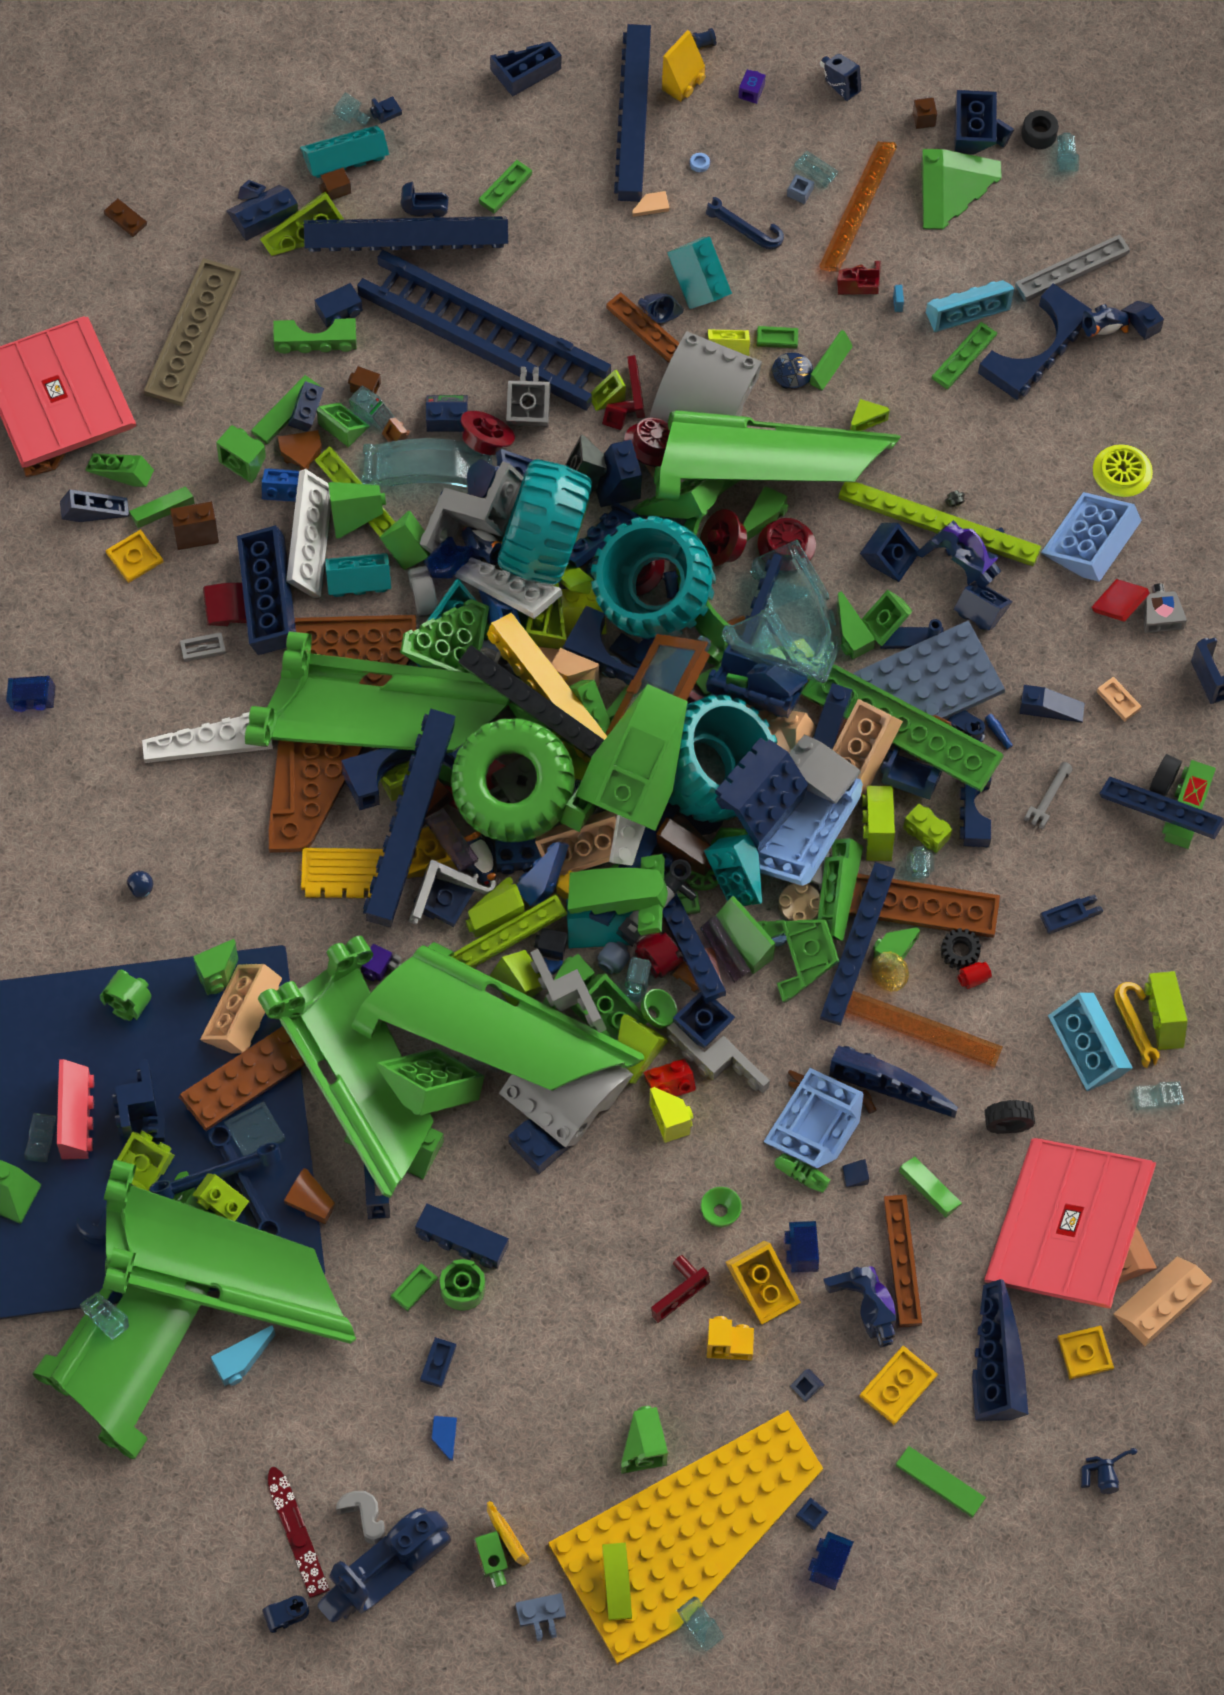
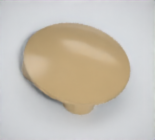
M792 883L780 894L779 909L788 921L814 920L818 916L821 895L811 884L801 886Z

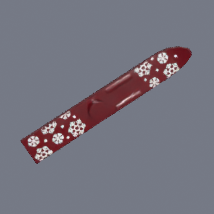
M271 1467L268 1473L269 1490L309 1597L312 1598L329 1591V1587L290 1484L281 1470Z

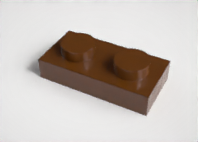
M118 198L104 210V214L132 237L147 225L145 219Z

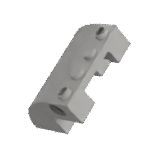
M686 331L665 371L653 403L650 418H658L668 423L670 412H675V410L742 416L743 405L759 378L762 361Z
M615 1066L579 1078L553 1091L512 1074L499 1094L564 1147H568L579 1142L599 1111L611 1108L634 1074L626 1068Z

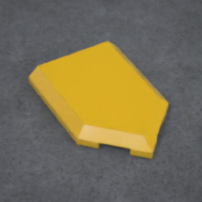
M487 1502V1513L514 1560L522 1566L530 1563V1558L507 1521L497 1511L493 1502Z

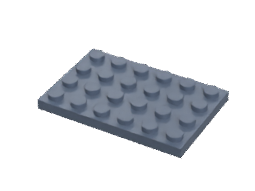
M969 620L854 672V675L925 713L937 715L945 720L959 712L973 708L1005 693V688Z

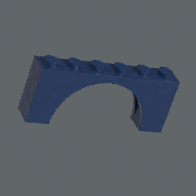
M1054 283L1042 294L1039 307L1050 316L1055 326L1056 339L1053 344L1043 353L1025 359L1005 357L992 350L979 364L978 374L1016 400L1021 395L1025 397L1031 389L1030 385L1033 382H1039L1043 376L1042 372L1046 368L1049 370L1053 366L1057 355L1062 356L1068 347L1067 344L1070 341L1075 342L1080 334L1079 331L1083 328V312L1086 310L1092 312L1091 308Z
M585 606L563 648L598 663L600 672H603L609 678L622 680L629 686L639 668L626 666L610 656L601 640V634L605 626V614ZM680 648L668 661L654 667H649L641 681L640 688L644 689L649 684L673 695L695 651Z
M382 748L341 760L343 776L359 811L380 805L378 786L381 779L393 767L410 761L411 755H416L417 753L415 750ZM459 748L453 753L446 752L443 761L444 765L452 769Z

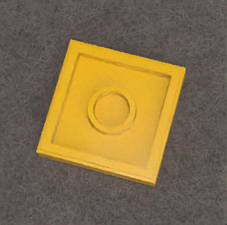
M141 529L105 550L108 557L128 583L164 562Z
M1102 1326L1057 1336L1070 1380L1114 1370Z

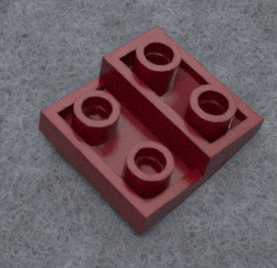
M242 582L220 583L203 587L207 625L228 627L229 623H247Z

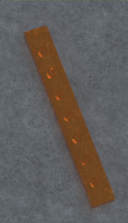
M877 142L819 265L821 270L840 271L897 149L895 142Z
M853 991L846 1013L994 1068L1003 1048L1001 1045Z

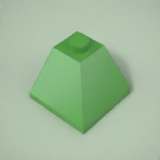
M887 590L861 620L878 644L883 646L907 619L912 610L902 598Z
M0 1160V1216L21 1224L41 1184L20 1168Z

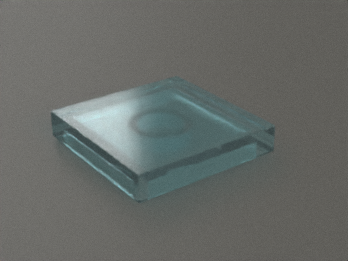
M264 1101L224 1122L243 1156L256 1152L264 1144H279L285 1141L283 1133Z

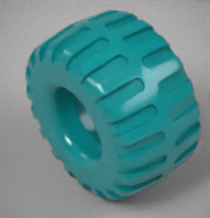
M534 459L529 463L498 556L500 568L528 581L555 585L560 582L571 556L589 499L591 480L587 475L566 465Z
M648 516L647 520L641 517L631 519L632 524L630 525L620 524L616 527L618 531L613 536L608 534L603 541L606 544L602 550L597 549L595 553L597 564H592L591 575L594 578V581L591 582L592 590L597 597L598 605L606 617L624 632L647 640L650 638L655 639L657 634L677 637L683 634L682 629L685 627L693 628L697 624L695 619L700 614L704 616L708 610L706 603L708 600L712 601L714 590L712 589V584H715L716 581L715 573L712 569V560L701 540L688 528L670 519H662L657 516ZM661 559L671 561L680 571L681 584L679 591L666 604L659 606L646 605L639 599L635 585L638 574L644 566L652 561Z
M712 695L687 704L674 787L668 801L672 806L678 805L680 807L679 812L685 816L693 815L694 820L702 822L708 820L711 823L737 817L733 810L721 809L715 799L718 795H716L715 790L719 785L711 780L701 768L694 751V743L707 744L714 748L721 756L725 766L724 780H726V777L738 765L746 753L751 751L752 746L759 738L765 741L770 739L774 743H778L775 734L772 735L768 729L770 727L766 719L762 720L758 716L759 711L754 707L748 708L745 706V701L738 698L731 700V697L727 695H719L717 697Z

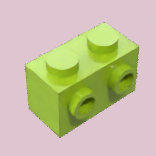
M919 803L904 820L903 828L906 832L916 837L927 849H931L936 854L950 840L952 832L950 825L945 820L938 819L931 809L923 807Z
M210 1173L206 1175L193 1193V1196L198 1199L196 1203L205 1210L210 1209L216 1215L236 1221L249 1200L216 1174Z

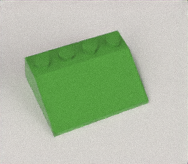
M437 1048L378 1062L376 1066L402 1104L412 1110V1113L419 1116L479 1100L485 1077Z

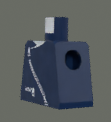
M836 54L831 59L828 56L822 58L820 66L825 69V81L846 101L862 91L860 66L842 54Z

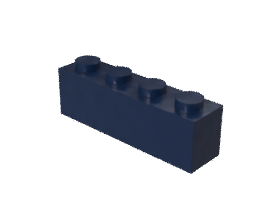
M426 1203L415 1226L416 1234H418L421 1240L430 1242V1240L439 1243V1247L447 1251L451 1249L456 1250L465 1259H477L486 1268H492L493 1266L498 1269L509 1246V1238Z

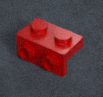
M685 1058L643 1072L650 1089L655 1087L676 1097L696 1090L693 1072Z

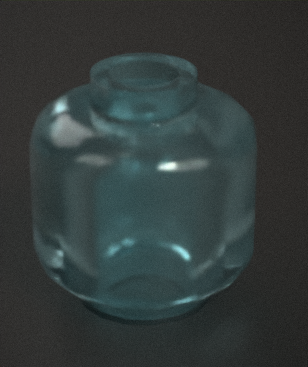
M925 846L913 847V851L906 854V871L912 875V878H928L929 874L934 871V855L931 851L926 850Z

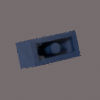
M1136 301L1121 310L1129 315L1130 323L1144 340L1159 333L1162 329L1164 318L1152 304Z

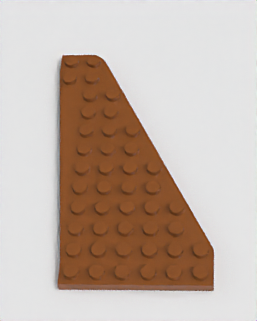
M416 615L295 618L296 632L312 635L311 654L408 665L411 659L401 654L400 650L403 634L411 629L412 631L416 630ZM368 673L361 679L359 684L384 686L392 676ZM278 741L269 822V853L301 852L304 848H309L313 844L346 782L342 772L341 760L360 755L364 748L363 746Z

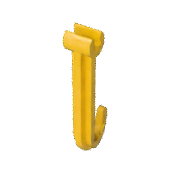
M1125 982L1116 988L1114 1000L1142 1056L1141 1063L1145 1068H1148L1151 1061L1150 1058L1153 1060L1154 1065H1156L1160 1054L1157 1049L1152 1047L1126 992L1128 990L1135 991L1140 1000H1145L1146 995L1137 984Z

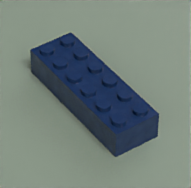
M277 525L237 536L249 645L257 655L287 648L286 643L289 631L296 632L291 584L286 582L288 559L285 537Z

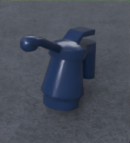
M1130 1448V1450L1121 1453L1113 1459H1102L1098 1456L1086 1458L1087 1463H1096L1082 1466L1081 1488L1090 1487L1091 1471L1098 1470V1487L1101 1493L1112 1494L1119 1490V1480L1113 1468L1114 1462L1126 1455H1135L1137 1449Z

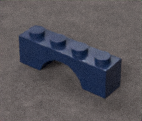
M991 778L987 782L982 792L990 789ZM965 783L964 787H960V800H964V807H960V820H964V826H960L959 839H963V846L989 847L991 842V819L981 815L974 803V799L981 792Z

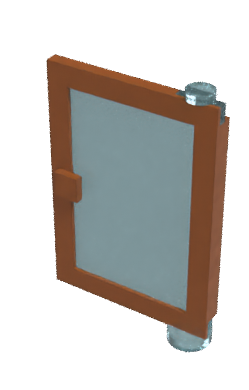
M657 634L634 679L631 680L626 690L627 693L605 734L609 735L647 684L687 701L710 656L707 652L711 646V641L703 636H699L698 640Z

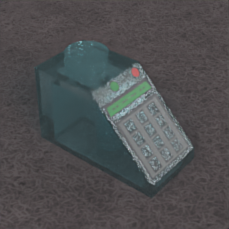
M363 385L349 399L350 411L381 432H383L389 419L395 418L380 397Z

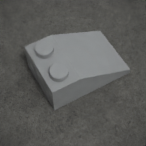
M805 734L789 753L808 783L807 791L835 804L861 773L858 768L825 744Z

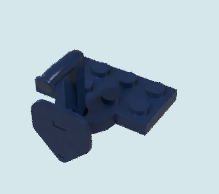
M504 449L496 452V467L485 460H478L467 471V494L485 498L502 461L512 465L524 477L527 466L533 460Z

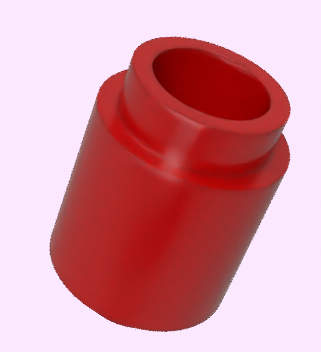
M977 962L960 969V974H958L960 985L962 987L965 986L966 989L986 983L988 979L992 978L990 967L986 962Z

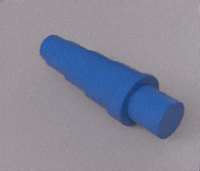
M992 713L987 715L985 720L989 724V729L992 730L1006 749L1011 748L1013 744L998 719H995Z

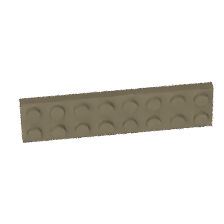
M202 259L146 384L144 395L183 407L239 281L241 269Z

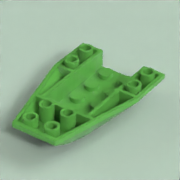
M647 684L593 754L575 796L656 831L673 792L688 701Z

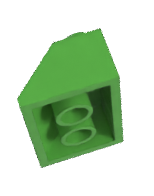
M732 896L712 919L711 930L717 939L722 938L726 943V949L731 955L736 954L740 959L739 963L746 971L750 970L754 974L773 960L775 942L741 903Z

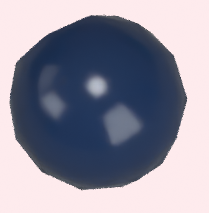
M140 870L130 874L126 882L136 898L146 897L151 893L154 885L149 873Z

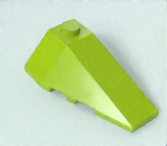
M324 192L260 238L271 256L304 246V220H338L344 218L328 194Z

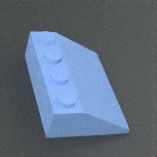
M1083 492L1041 554L1083 578L1100 582L1142 520L1134 504Z

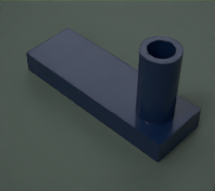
M933 619L930 621L929 627H899L883 646L880 645V649H907L944 632L942 623L938 619Z

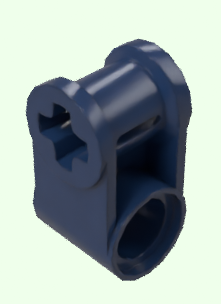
M964 710L947 719V721L951 722L952 727L957 730L964 731L965 734L980 742L984 741V722L968 711Z
M292 1596L262 1609L270 1633H276L277 1629L282 1627L286 1629L290 1625L307 1618L309 1606L302 1596ZM296 1604H299L301 1609L298 1613L295 1610Z

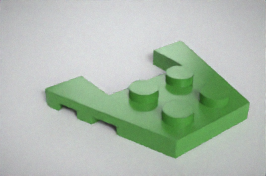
M825 919L758 921V924L771 939L782 935L786 936L798 976L777 983L782 1002L791 1000L839 962Z

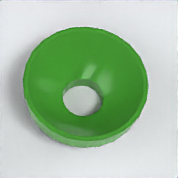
M652 989L641 1000V1012L649 1024L657 1028H665L672 1024L673 1017L677 1014V1006L667 992L661 989ZM649 1008H652L656 1012V1018H653L649 1014Z
M727 1187L712 1188L706 1192L701 1200V1212L704 1219L715 1227L730 1226L740 1216L741 1200L732 1189ZM717 1205H723L727 1208L728 1212L725 1216L719 1217L714 1213V1208Z

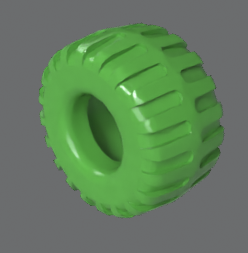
M499 719L481 726L475 733L470 734L462 747L459 748L452 767V793L456 806L463 818L470 826L484 836L503 842L532 840L549 832L561 820L566 804L574 793V767L564 744L547 728L523 719ZM516 753L524 755L533 763L536 769L537 781L534 790L527 798L517 803L498 801L487 788L486 775L488 768L496 758L503 754Z

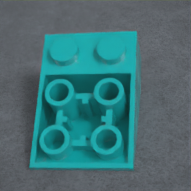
M749 834L720 838L704 850L727 901L734 896L742 906L762 903L759 854Z

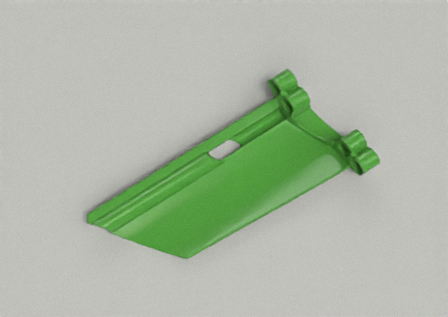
M675 410V412H670L668 429L670 434L662 465L655 468L654 484L656 485V499L678 501L681 479L855 482L869 464L885 449H892L901 436L887 433L761 422L744 416ZM747 426L775 428L776 430L748 428Z
M356 936L350 939L346 945L343 943L332 945L326 952L329 957L327 969L303 987L298 988L294 981H290L281 985L277 991L275 989L263 991L258 996V1001L268 1018L281 1021L382 1195L391 1198L396 1186L401 1183L421 1148L434 1120L430 1113L419 1116L405 1107L376 1067L378 1062L402 1057L386 1022L382 1021L381 1028H377L371 1039L352 1029L353 1021L362 1003L371 994L359 968L373 957V952L363 936ZM323 1059H325L337 1079L331 1085L328 1084L317 1065Z
M433 942L428 947L423 945L418 948L411 958L389 974L364 1000L352 1024L354 1031L371 1039L377 1028H381L382 1021H385L551 1091L615 1066L629 1068L644 1061L642 1053L603 1033H598L597 1030L452 958L451 956H454V951L436 942ZM489 985L519 1000L518 1006L515 1007L486 992V986Z
M114 1159L103 1199L107 1201L106 1276L103 1284L104 1289L125 1294L128 1285L349 1344L356 1340L351 1323L343 1316L332 1294L315 1249L132 1186L137 1165ZM189 1281L220 1290V1296L217 1299L190 1292L185 1289V1285Z
M187 1171L178 1173L174 1180L189 1176ZM195 1188L177 1193L173 1200L205 1211L204 1208L196 1203L198 1199L193 1196V1193L196 1191ZM189 1281L185 1285L187 1291L207 1295L210 1289L208 1286ZM127 1285L125 1294L122 1293L123 1297L108 1319L102 1316L100 1310L113 1291L102 1288L57 1357L45 1354L32 1374L38 1381L46 1385H52L55 1390L65 1396L70 1395L101 1425V1433L98 1436L101 1442L111 1448H117L123 1455L135 1459L146 1443L147 1437L134 1426L201 1305Z

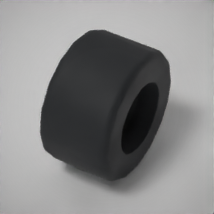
M1035 110L1029 113L1023 122L1022 139L1028 146L1035 149H1046L1052 146L1057 138L1058 120L1053 114L1044 110ZM1041 126L1046 128L1047 131L1037 132L1033 127Z

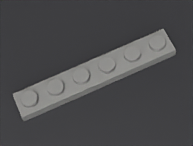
M1119 234L1017 281L1015 287L1024 301H1028L1043 294L1052 283L1057 286L1063 285L1128 255L1130 248Z

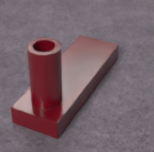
M635 355L627 356L633 400L612 403L611 405L627 409V413L636 412L637 419L646 418L637 359Z
M683 1255L678 1256L674 1260L673 1265L687 1280L651 1307L652 1317L657 1323L710 1283L709 1272L704 1267L697 1271Z

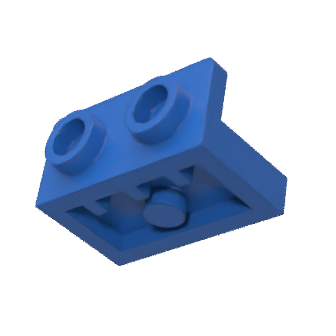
M265 468L262 478V499L296 502L299 471Z

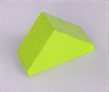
M614 370L590 392L595 410L600 411L605 409L607 404L625 401L626 386L617 370Z
M860 399L851 421L850 430L863 431L883 423L889 419L890 410L888 407Z

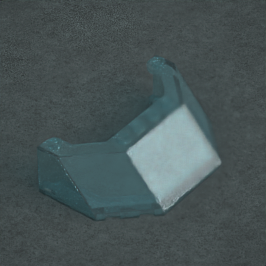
M795 540L753 560L750 572L752 577L759 582L761 578L766 576L765 566L768 559L772 560L774 553L782 556V566L766 608L761 610L759 614L735 625L728 624L724 626L722 635L725 642L729 643L733 650L758 664L765 663L767 666H777L807 677V679L824 683L827 682L841 643L839 636L834 637L832 626H835L836 623L833 611L827 608L828 591L798 540Z

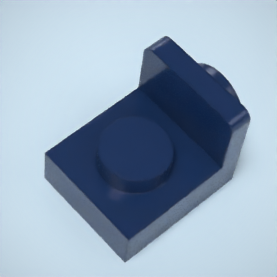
M393 96L379 103L376 98L371 99V114L374 119L378 118L381 124L402 115V110Z

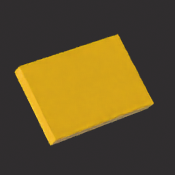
M902 1346L861 1392L859 1397L895 1425L935 1380L938 1373L905 1346Z

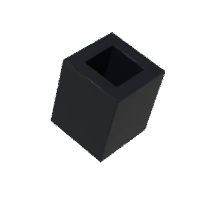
M542 928L541 934L536 935L534 948L539 949L544 957L563 960L568 933Z

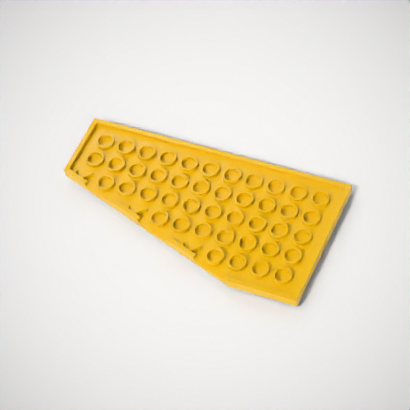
M787 1410L548 1542V1545L615 1662L619 1664L678 1631L753 1546L777 1522L791 1504L823 1471V1467ZM626 1542L632 1619L609 1621L602 1545Z

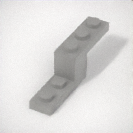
M539 949L530 952L534 960L530 963L536 974L540 972L541 977L538 980L543 990L548 989L549 991L546 997L551 1007L556 1005L558 1011L561 1012L579 1003L582 1010L587 1009L589 1013L585 1017L590 1027L595 1026L598 1033L607 1030L578 970L576 969L554 980Z
M672 1023L667 1028V1040L673 1047L678 1046L683 1051L682 1054L689 1062L693 1061L698 1066V1071L704 1077L709 1076L714 1080L728 1066L733 1064V1070L740 1076L743 1074L748 1079L747 1082L753 1090H759L763 1094L769 1088L770 1080L725 1036H722L704 1052L675 1023Z

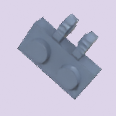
M561 1593L515 1603L520 1627L534 1625L537 1641H541L543 1637L539 1625L542 1622L548 1621V1630L551 1638L557 1637L554 1620L566 1618Z

